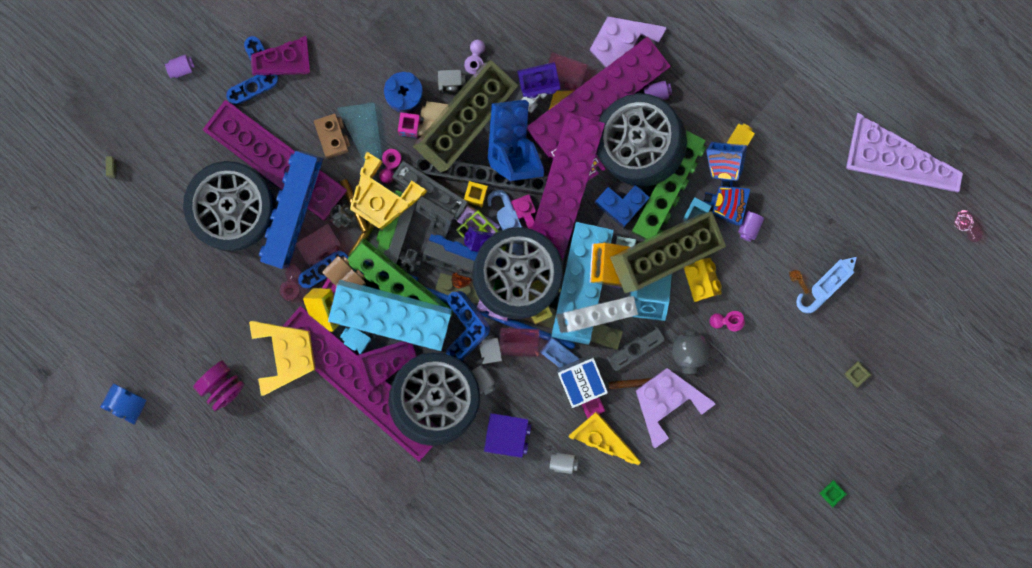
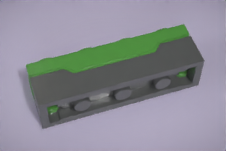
M397 190L395 191L396 195H398L399 197L402 196V192ZM418 200L387 225L383 231L380 230L376 241L379 244L377 249L396 264L403 250Z

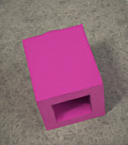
M400 112L399 136L418 138L421 122L420 115Z

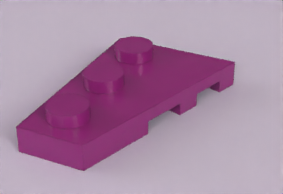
M307 35L298 40L286 42L281 46L252 54V75L309 74Z
M402 341L356 356L367 393L400 370L412 358L416 357L412 343Z

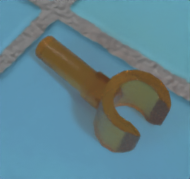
M798 270L789 272L791 281L798 280L805 294L809 293L810 291L803 282L801 272Z

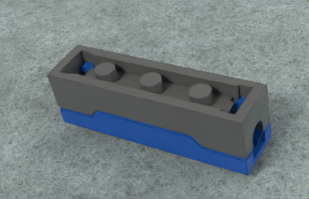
M431 234L423 253L422 262L472 279L473 264L478 252L470 251L468 247H465L460 242H452L446 240L441 235ZM497 259L496 265L501 268L503 260ZM487 269V279H489L495 273ZM497 278L489 283L491 287L494 288Z

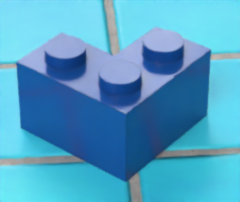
M636 185L623 199L607 187L595 201V204L624 229L650 197Z

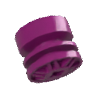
M223 360L210 368L193 385V389L201 397L208 393L211 394L206 402L208 405L216 400L212 406L215 412L230 404L245 386L242 381L233 385L239 378L237 375L229 379L227 378L231 369Z

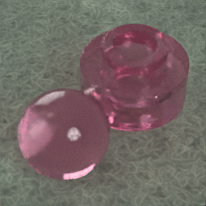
M968 211L958 212L954 218L955 227L960 231H968L967 237L970 241L978 242L981 240L983 234L980 228L973 227V215ZM965 217L968 220L962 221L961 218Z
M289 266L285 270V276L288 280L280 286V295L287 301H292L299 295V288L295 280L299 278L300 270L296 266ZM289 288L293 290V293L290 295L286 293V290Z

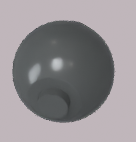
M686 330L685 333L677 336L672 344L673 359L682 367L683 373H697L698 367L703 366L709 358V343L702 334L697 333V330Z

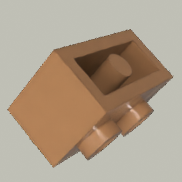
M336 114L314 120L326 159L348 152L347 147L350 146L347 135L343 136L341 129L344 128L341 117L337 118Z

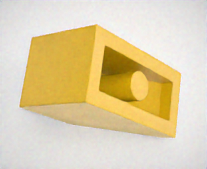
M313 288L303 298L308 314L327 330L333 332L340 325L328 322L334 300L332 289Z

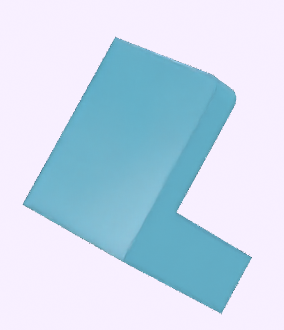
M694 197L683 220L686 221L699 214L709 212L711 206Z

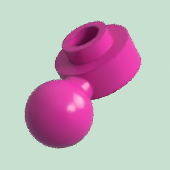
M388 149L382 155V161L386 167L380 171L379 179L385 184L393 181L394 173L392 170L398 167L402 161L401 154L395 149ZM391 155L396 157L394 162L389 161Z
M739 311L729 312L726 317L715 313L709 320L710 325L716 329L726 325L731 331H739L745 325L744 316Z

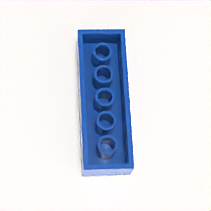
M295 151L294 154H291L288 162L291 166L289 172H285L282 183H285L283 191L280 190L278 193L277 201L279 203L277 209H274L271 215L273 222L271 227L267 228L265 234L267 241L265 246L261 247L259 253L261 257L260 262L281 269L289 267L324 159L323 157L305 151Z

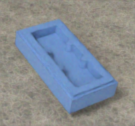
M553 337L548 340L540 351L541 354L559 368L579 360L577 356Z

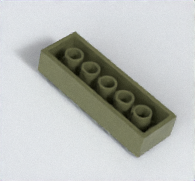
M492 60L483 63L413 147L439 172L448 170L491 119L492 104L505 102L518 85Z
M710 211L690 218L610 258L624 292L628 293L637 291L726 247L714 215Z

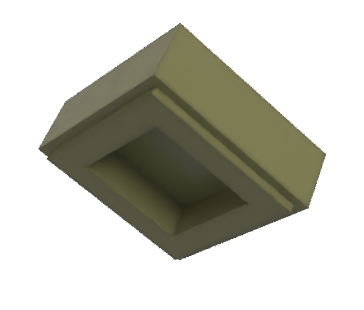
M112 156L106 157V176L108 178H116V159Z
M857 361L844 373V376L858 388L871 374Z

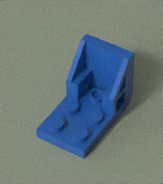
M526 100L493 103L491 109L488 160L492 169L510 181L542 177L544 175V168L535 145L526 139L529 102Z

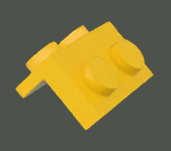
M711 258L701 259L684 267L694 302L722 294V286L715 272L716 266Z

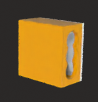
M610 243L592 244L590 283L622 287L610 257L630 247Z

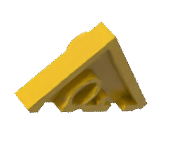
M597 411L569 434L570 439L586 443L587 446L595 447L604 453L620 457L626 462L637 465L641 463V460Z

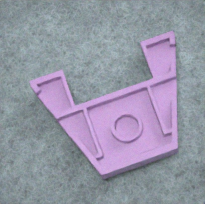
M607 17L590 48V52L606 68L633 48L640 35L648 36L651 41L658 44L666 27Z
M668 368L635 390L654 448L669 439L658 424V421L685 401L690 399L701 415L715 405L712 400Z

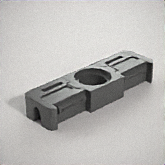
M653 327L654 330L652 329L642 335L641 338L637 337L623 346V349L611 355V358L608 356L607 361L612 366V369L614 371L620 370L664 341V337L659 329ZM632 344L640 345L641 352L639 354L631 353L630 347Z

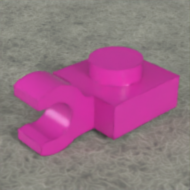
M528 194L511 202L518 219L524 218L527 227L532 229L534 220L531 215L535 214L536 210Z

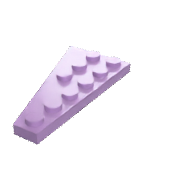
M857 113L846 169L959 192L962 172L932 157L931 154L920 150L891 131H887L880 127L879 124Z

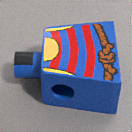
M711 142L707 148L711 177L721 179L722 187H733V180L740 178L743 172L747 145Z
M720 186L717 194L705 192L703 202L713 206L712 213L714 216L741 226L750 189Z

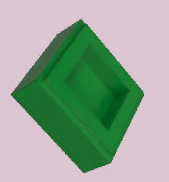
M834 480L819 493L832 508L847 495Z

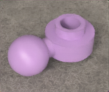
M474 40L471 43L470 50L472 56H469L464 63L466 71L473 75L483 65L480 54L485 51V44L481 40ZM472 61L477 62L476 68L470 67Z

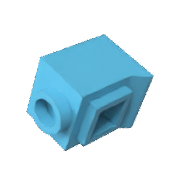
M351 327L350 329L346 328L340 336L345 341L344 345L355 352L358 350L359 354H363L372 340L359 330Z

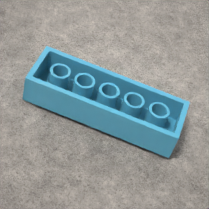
M579 222L575 223L556 314L598 304L602 284L590 283L592 244H611L613 230ZM555 316L551 337L589 345L593 326L560 333L557 316Z
M339 280L328 322L441 351L452 309Z

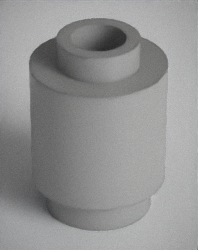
M481 365L472 370L478 382L480 394L484 393L487 395L495 390L496 382L487 368Z
M563 453L551 455L550 469L554 470V472L573 474V471H577L578 459H575V455Z

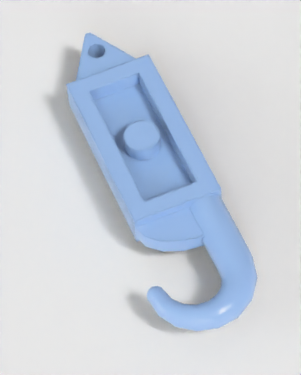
M503 190L492 191L487 198L488 206L492 205L491 200L495 196H500L505 205L497 213L501 229L521 227L508 194ZM513 244L512 253L518 256L524 254L523 245Z
M856 257L845 260L840 259L812 287V294L816 300L810 306L802 305L801 299L803 294L800 293L796 300L799 310L804 313L816 311L854 273Z

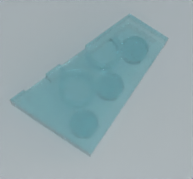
M375 103L338 107L337 110L363 161L365 162L366 152L382 160Z

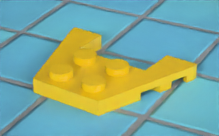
M366 152L364 167L361 168L360 181L358 186H356L350 210L383 230L420 199L421 196L426 194L427 190L411 180L402 196L399 197L372 179L383 162L369 152Z
M258 321L249 322L252 339L271 336L278 375L259 378L261 396L316 369L310 331Z

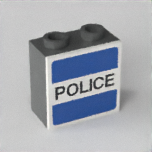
M591 354L555 369L557 375L554 376L556 382L565 391L561 393L566 404L570 403L572 408L608 393Z

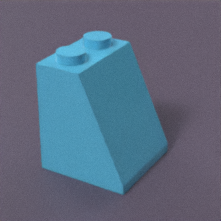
M672 274L637 291L630 292V296H634L638 315L631 317L666 320Z

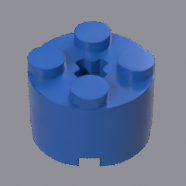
M398 72L386 81L384 95L390 108L397 112L410 113L420 105L423 98V90L419 79L412 73ZM402 89L407 91L406 96L400 94Z
M113 383L100 407L108 412L113 410L112 414L121 419L126 416L124 420L135 425L147 400Z

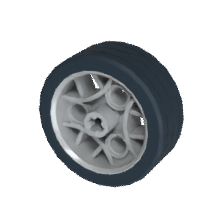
M641 93L627 95L613 102L601 115L599 121L604 122L605 125L597 148V154L611 174L621 182L641 187L655 185L670 177L681 165L686 154V130L676 112L661 98ZM660 117L663 119V122L656 130L650 125ZM640 119L638 125L632 126L634 120ZM617 131L624 132L621 141L614 139ZM663 141L662 146L655 147L656 142ZM626 151H632L629 157H624ZM651 157L652 163L642 166L641 160Z
M231 161L213 163L199 171L188 184L183 203L185 220L194 235L208 246L222 251L243 250L256 244L264 237L267 228L271 226V215L275 208L272 191L262 176L247 165ZM232 176L234 188L222 189L223 177ZM237 177L246 181L238 186ZM218 180V188H215L210 184ZM243 191H249L250 198L246 201H242L240 198ZM211 193L217 195V199L213 203H209L207 200L208 195ZM258 201H259V211H257L256 209H254L253 207H251L253 204H255V203L258 202ZM229 203H231L233 207H230L229 210L226 209V206H229ZM200 205H203L207 209L200 214ZM248 209L258 214L253 224L243 221ZM212 211L217 222L206 227L202 219ZM232 220L235 222V228L228 231L225 227L226 223ZM242 224L250 226L244 233H242ZM219 226V236L213 234L210 230Z
M523 227L507 228L488 238L480 248L473 264V286L483 305L493 313L509 319L529 318L546 309L557 296L563 279L562 260L557 248L542 233ZM513 244L523 245L524 255H512ZM509 245L508 253L503 251L501 247ZM528 247L533 248L535 252L528 254ZM504 259L506 266L499 268L496 265V260ZM531 260L539 262L538 269L530 267L529 263ZM487 269L495 273L489 279H487ZM517 270L520 271L519 276L515 275ZM547 271L548 279L546 280L540 274ZM499 277L504 288L493 291L489 283ZM535 278L546 286L543 293L530 288ZM519 288L522 291V296L518 298L513 296L512 289ZM505 292L506 300L499 297L498 294ZM528 294L537 296V298L529 301Z
M435 352L421 354L408 361L397 373L389 391L388 404L390 415L396 427L410 440L422 445L431 446L447 444L465 433L475 419L480 404L478 382L467 365L456 357ZM421 373L422 380L414 376ZM445 374L451 378L445 380ZM435 376L438 379V383L431 384L428 378ZM408 381L421 386L417 395L405 388ZM454 381L460 387V390L455 394L447 386V384ZM461 393H463L464 401L458 398ZM404 395H406L411 400L405 402ZM448 404L454 405L456 412H449L446 406ZM414 405H419V406H421L422 409H423V412H422V413H416V412H414L413 406H414ZM429 418H441L440 428L431 427ZM424 419L425 425H422L419 422ZM445 420L451 422L452 424L445 427Z

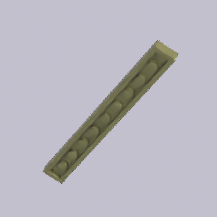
M440 273L436 291L446 295L462 291L473 304L478 305L480 299L472 282ZM453 283H456V284H459V285H462V286H461L460 288H457L456 286L453 285ZM549 308L552 317L537 324L553 329L557 310ZM531 317L522 319L534 323ZM602 324L593 326L590 342L617 350L623 331Z

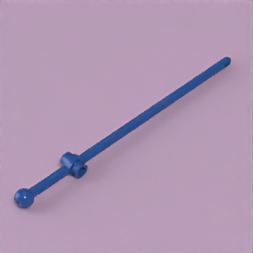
M364 260L366 265L372 266L371 262ZM386 271L379 273L383 278L389 277ZM411 275L414 279L418 281V277ZM424 286L440 300L448 303L449 295ZM479 311L483 317L547 341L551 338L552 334L513 319L508 318L507 321L489 316V311ZM554 338L566 348H575V344L571 341Z

